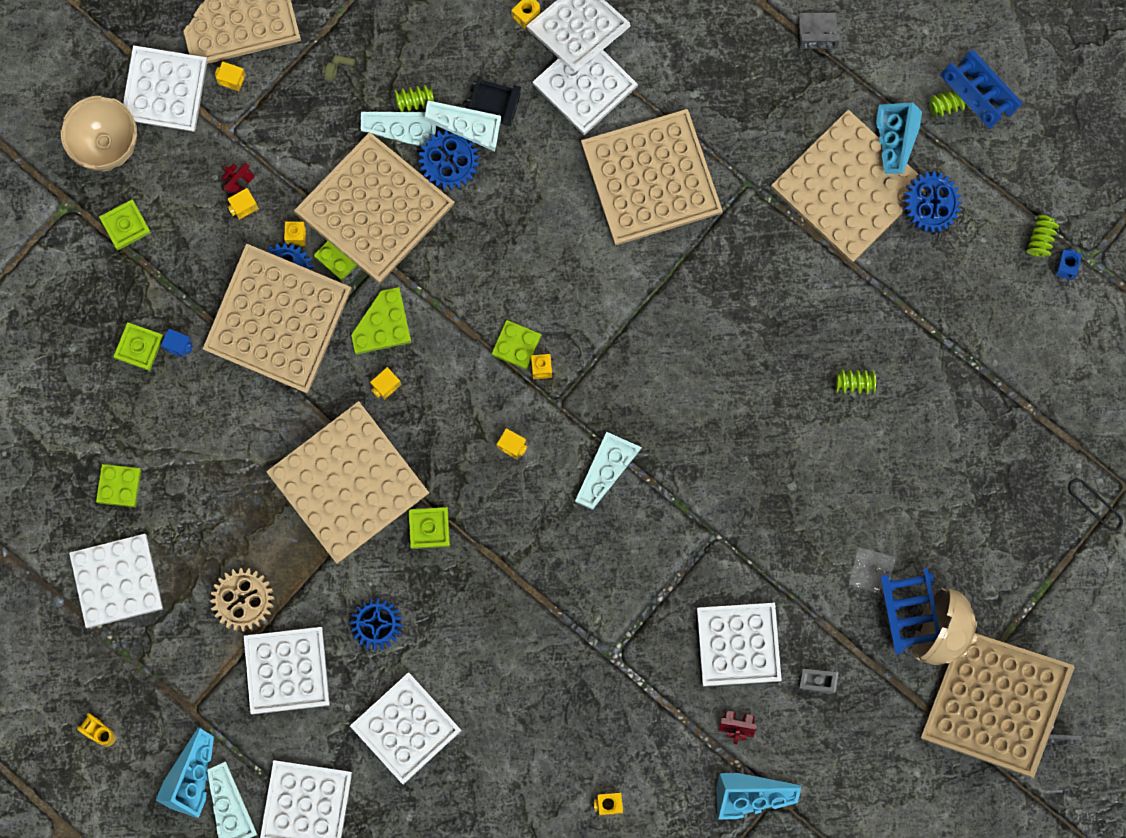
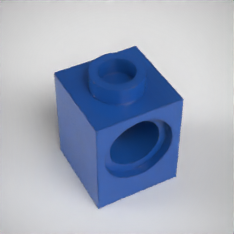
M1063 249L1059 255L1055 276L1074 280L1078 274L1082 254L1077 253L1074 249ZM1065 260H1070L1073 266H1067Z
M168 329L161 347L164 351L185 359L186 355L191 353L193 344L189 336Z

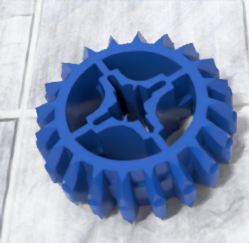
M370 598V605L367 606L363 601V609L358 606L356 607L359 614L352 613V617L356 618V621L352 620L350 624L356 625V627L350 630L352 633L358 632L353 638L357 640L361 637L358 644L361 646L366 642V649H369L372 644L373 651L377 650V645H380V649L384 650V643L388 647L392 646L389 642L390 639L397 642L394 634L401 635V632L396 630L397 628H403V624L397 623L402 620V616H396L400 611L399 609L392 611L395 606L393 603L387 607L388 600L386 599L380 604V598H377L376 604H373V600ZM375 609L371 619L362 620L367 612ZM381 610L390 614L392 622L381 619ZM378 618L381 626L375 631L374 626L371 624ZM361 626L372 630V639L367 638L362 633ZM392 628L387 636L378 639L383 629Z

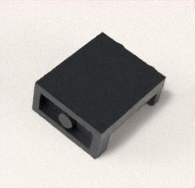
M478 76L476 81L473 80L471 86L472 97H468L465 108L501 116L500 124L511 127L521 96V87L514 85L513 88L484 81L481 76Z

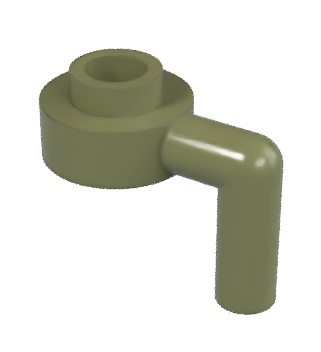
M335 55L331 63L329 62L323 67L322 76L325 77V81L334 82L339 63L354 66L355 59Z

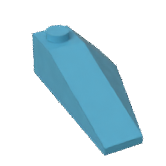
M913 102L879 105L876 124L880 133L879 142L882 145V160L885 174L904 173L920 129L922 111Z
M197 728L163 781L156 801L170 809L199 818L206 801L207 792L204 791L206 780H209L207 768L208 762L211 761L214 736L201 728Z
M720 773L716 787L718 819H739L744 817L743 814L751 812L758 814L762 813V809L769 807L777 809L798 803L801 786L741 773Z

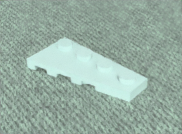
M433 101L427 102L425 121L495 151L501 116Z
M361 112V132H370L373 135L420 147L422 145L427 146L425 139L431 141V134L436 137V125L424 120L425 112Z
M606 432L575 502L593 510L642 447Z
M227 762L208 769L218 837L252 838L258 835Z

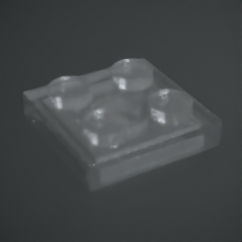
M858 547L848 585L884 595L881 576L889 575V580L891 579L896 557Z

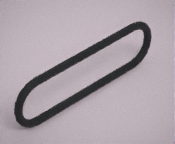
M1074 479L1070 482L1068 488L1070 494L1110 531L1121 529L1123 526L1121 515L1086 482L1081 479ZM1081 482L1118 516L1120 525L1117 528L1109 527L1072 492V484Z

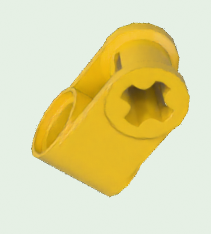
M87 713V718L82 725L76 728L88 738L105 747L111 746L116 740L115 733L90 713ZM104 732H108V740L102 742L101 735Z

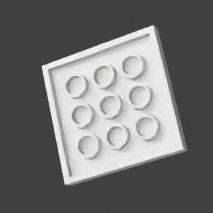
M557 0L526 27L529 32L576 73L630 27V22L605 0Z
M133 45L123 104L129 109L135 122L195 132L208 58Z
M603 50L576 73L558 58L533 81V86L583 135L587 134L638 87V84Z
M146 534L70 552L85 627L87 629L163 609Z
M775 603L697 608L703 686L782 681Z
M322 627L244 636L251 715L330 706Z
M409 672L350 725L403 785L462 731Z
M274 760L260 838H342L352 772Z

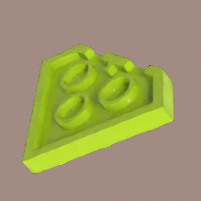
M399 287L380 291L351 336L356 355L411 343Z

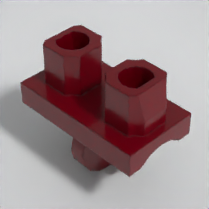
M234 163L230 167L224 165L222 169L225 173L221 178L226 181L230 176L231 179L223 186L222 190L232 195L241 192L243 188L236 183L238 179L241 178L249 184L255 177L251 170L248 169L250 166L245 163L234 173V170L237 168Z
M725 712L720 722L719 732L727 733L726 737L734 738L733 744L736 745L738 744V739L754 738L757 724H754V715L745 714L742 721L735 720V712Z

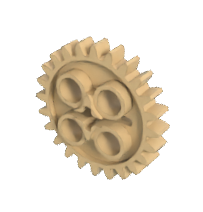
M242 568L239 569L238 574L233 569L231 576L224 573L226 579L219 578L220 586L214 584L217 592H211L215 599L210 600V602L216 604L211 609L212 611H218L215 617H222L220 623L224 624L227 622L226 627L228 629L234 625V631L241 627L242 631L245 632L246 626L253 630V624L260 627L259 620L266 622L264 615H271L267 609L274 608L269 603V601L275 599L273 596H269L273 592V589H267L270 583L268 581L263 583L265 579L263 575L257 578V571L251 575L249 568L246 573H244ZM244 582L250 583V588L247 591L241 590V585ZM254 590H257V593L250 595ZM229 592L233 593V600L226 602L224 596ZM240 596H243L245 598L244 604L239 602ZM254 598H259L261 600V603L258 607L251 606V602ZM236 604L235 606L232 607V609H230V610L227 609L229 606H232V605ZM237 609L244 610V615L241 618H236L234 615Z

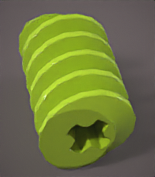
M431 84L429 90L426 85H423L422 91L418 86H416L415 92H413L411 87L408 88V93L404 89H401L400 94L394 90L397 108L401 112H404L405 107H407L408 111H411L412 105L418 110L419 104L422 105L423 109H426L428 101L434 102Z
M953 89L951 92L945 91L944 94L938 93L937 96H930L929 107L934 119L937 118V113L943 117L944 111L950 115L951 109L957 113L958 106L962 111L965 110L966 103Z
M1039 215L1036 218L1037 222H1035V228L1032 231L1033 235L1030 238L1031 242L1028 245L1029 249L1026 252L1035 257L1050 256L1051 253L1047 249H1053V246L1049 242H1055L1051 235H1057V232L1053 229H1058L1059 225L1055 223L1053 218Z
M840 369L836 375V393L842 388L843 393L846 394L847 389L850 388L851 394L854 393L855 389H858L859 394L865 389L867 395L873 389L875 394V371L871 370L868 376L866 370H863L861 375L859 370H855L853 375L852 370L848 369L845 375L844 370Z

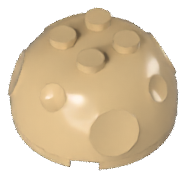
M92 96L77 102L66 113L61 130V140L65 151L77 164L86 169L104 172L121 166L133 154L137 141V126L129 109L120 101L114 98Z
M948 587L946 589L941 588L933 596L939 629L941 631L934 642L912 646L915 659L932 665L951 663L959 657L964 658L970 644L973 645L978 637V634L975 633L977 621L975 620L970 602L957 590ZM930 602L927 604L922 615L932 614ZM934 621L924 623L921 632L916 630L914 637L936 633Z

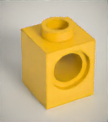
M521 0L511 10V17L525 29L531 21L540 15V4L536 0ZM524 9H530L531 12H530V13H524L523 10H524Z
M222 61L221 66L217 67L215 72L218 85L240 91L246 76L244 69Z
M248 188L228 198L230 205L227 207L232 216L236 215L239 220L259 209Z
M285 222L284 240L287 246H291V244H294V246H306V226L304 222Z
M531 355L533 379L552 378L551 355Z
M388 367L370 382L373 387L371 389L373 394L377 398L381 396L384 400L401 386L400 380Z
M507 428L497 443V449L515 459H518L519 455L523 456L528 448L525 438Z
M621 793L597 795V799L594 800L595 812L598 811L599 816L623 814ZM605 799L613 801L614 807L611 810L603 808L602 802Z

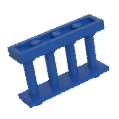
M971 50L959 63L960 67L957 68L951 62L940 74L989 129H992L1003 117L1001 113L1005 112L1010 117L1023 104L974 50ZM967 72L973 80L969 81L963 73ZM979 85L986 93L982 95L976 86ZM992 99L998 107L994 108L988 100Z
M923 568V576L901 580H889V575L881 576L896 655L904 654L903 649H906V646L934 642L941 631L931 584H934L933 574L928 572L927 568ZM923 583L927 585L928 595L897 600V598L893 599L892 591H895V588ZM930 602L932 614L905 619L897 618L895 610H899L900 607ZM934 621L936 633L911 638L900 637L899 630L903 629V627Z

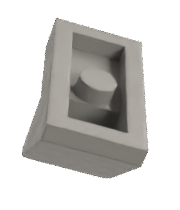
M803 669L800 688L803 690L821 691L826 694L835 693L838 673Z

